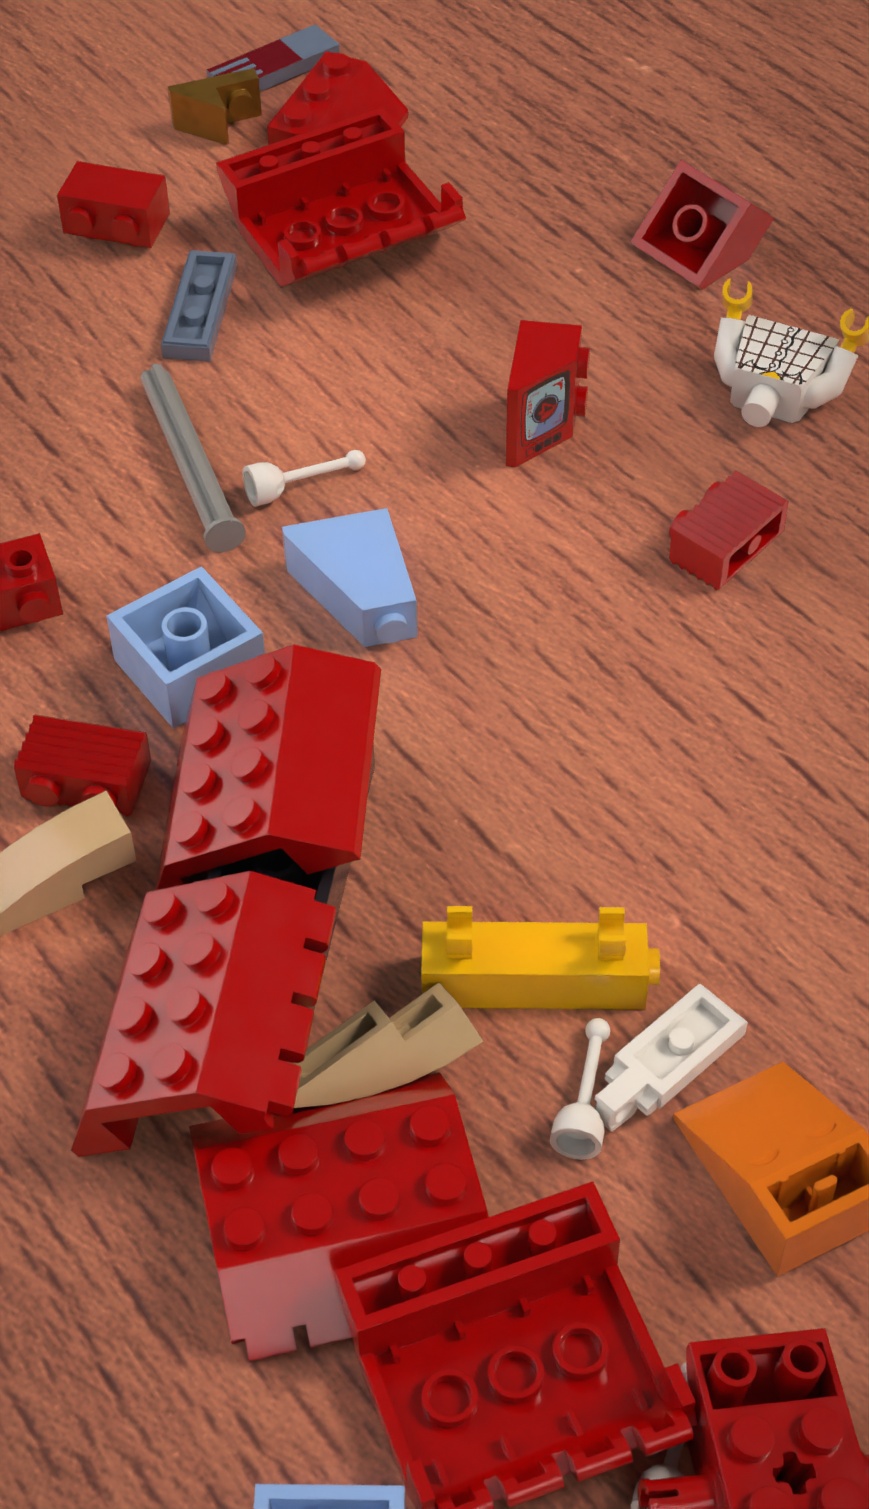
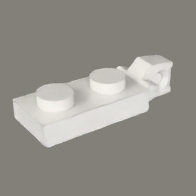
M698 984L615 1054L614 1065L605 1073V1080L609 1084L595 1096L597 1101L596 1111L600 1114V1119L603 1121L604 1126L613 1132L631 1118L637 1109L648 1116L657 1107L659 1109L662 1108L742 1038L746 1033L748 1022L702 984Z

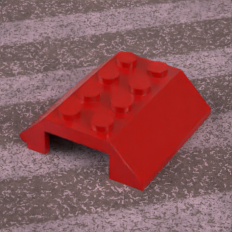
M384 107L216 162L220 181L241 236L281 288L335 268L343 267L366 257L383 253L414 240L425 238L466 220L463 210V197L450 182L441 185L440 203L405 162V131Z
M293 644L197 678L181 737L155 890L194 883L189 875L279 848L287 853L308 875L361 859L381 668L375 662Z
M253 871L146 892L131 935L71 1151L76 1156L82 1157L130 1150L139 1117L211 1107L240 1134L273 1129L275 1122L273 1114H292L302 1073V1067L292 1063H300L305 1059L314 1018V1010L307 1007H312L317 1003L326 962V956L322 953L326 952L329 948L337 911L336 907L316 901L314 899L315 889Z
M440 1072L425 1075L410 1083L369 1097L331 1105L294 1108L293 1113L290 1115L273 1114L275 1116L273 1129L239 1134L224 1119L189 1126L231 1344L245 1341L249 1362L297 1351L292 1328L305 1325L310 1348L352 1338L334 1270L489 1217L455 1093Z
M593 1181L334 1270L361 1371L406 1492L416 1509H495L493 1501L501 1498L511 1508L564 1488L562 1476L568 1473H572L575 1479L580 1482L633 1462L631 1450L639 1448L647 1457L694 1439L692 1427L698 1425L695 1415L696 1401L679 1364L676 1363L665 1367L618 1267L620 1237Z

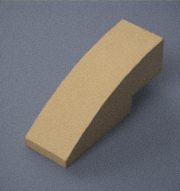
M107 791L67 809L36 827L0 852V936L85 899L82 888L83 884L137 861L131 831Z
M439 982L390 1018L374 1000L307 1048L304 1061L292 1063L302 1067L294 1108L331 1105L369 1097L396 1088L451 1063L484 1041L456 1000Z

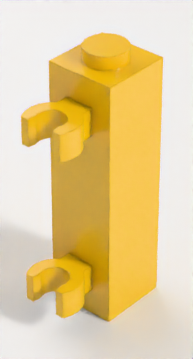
M447 906V922L423 921L422 994L439 982L461 1008L646 1010L648 985H659L660 982L659 948H648L647 923H624L625 907H599L598 923L472 922V906Z

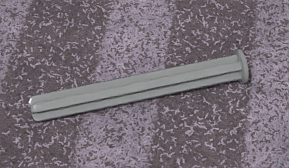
M152 364L150 370L142 372L141 382L205 528L204 542L207 548L214 552L233 550L244 540L246 534L245 527L239 519L234 518L169 371L164 370L161 364Z

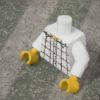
M731 278L724 283L722 288L723 305L727 309L726 318L720 319L714 359L722 382L732 387L730 402L734 407L742 409V417L748 424L755 427H763L770 422L772 417L790 423L798 422L809 409H815L837 398L843 392L858 358V355L854 353L856 348L869 342V316L862 329L851 331L849 329L853 325L855 313L853 309L845 311L840 320L844 340L841 347H838L840 339L751 315L747 316L746 321H742V313L747 311L752 304V285L748 281L747 294L741 299H733L729 296Z

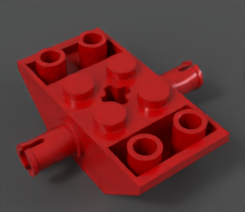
M826 1328L688 1343L686 1348L687 1384L696 1401L695 1415L698 1422L697 1426L692 1427L694 1439L688 1441L695 1475L654 1480L649 1478L641 1479L638 1484L639 1509H869V1455H865L860 1450Z

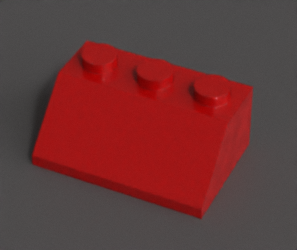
M326 51L268 124V145L384 107L402 127L409 117L408 109L367 61L348 57L343 53Z

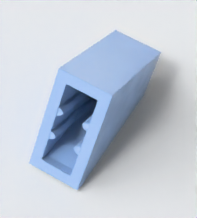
M387 508L282 527L287 572L363 647L395 643L400 640L418 637L417 600Z

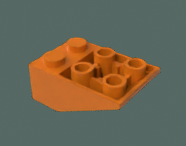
M785 1062L778 1063L673 1113V1119L777 1277L869 1231V1134L860 1124Z

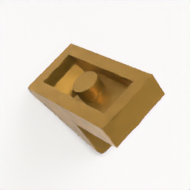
M254 68L167 86L171 120L175 130L221 144H229L227 123L262 116L259 77Z

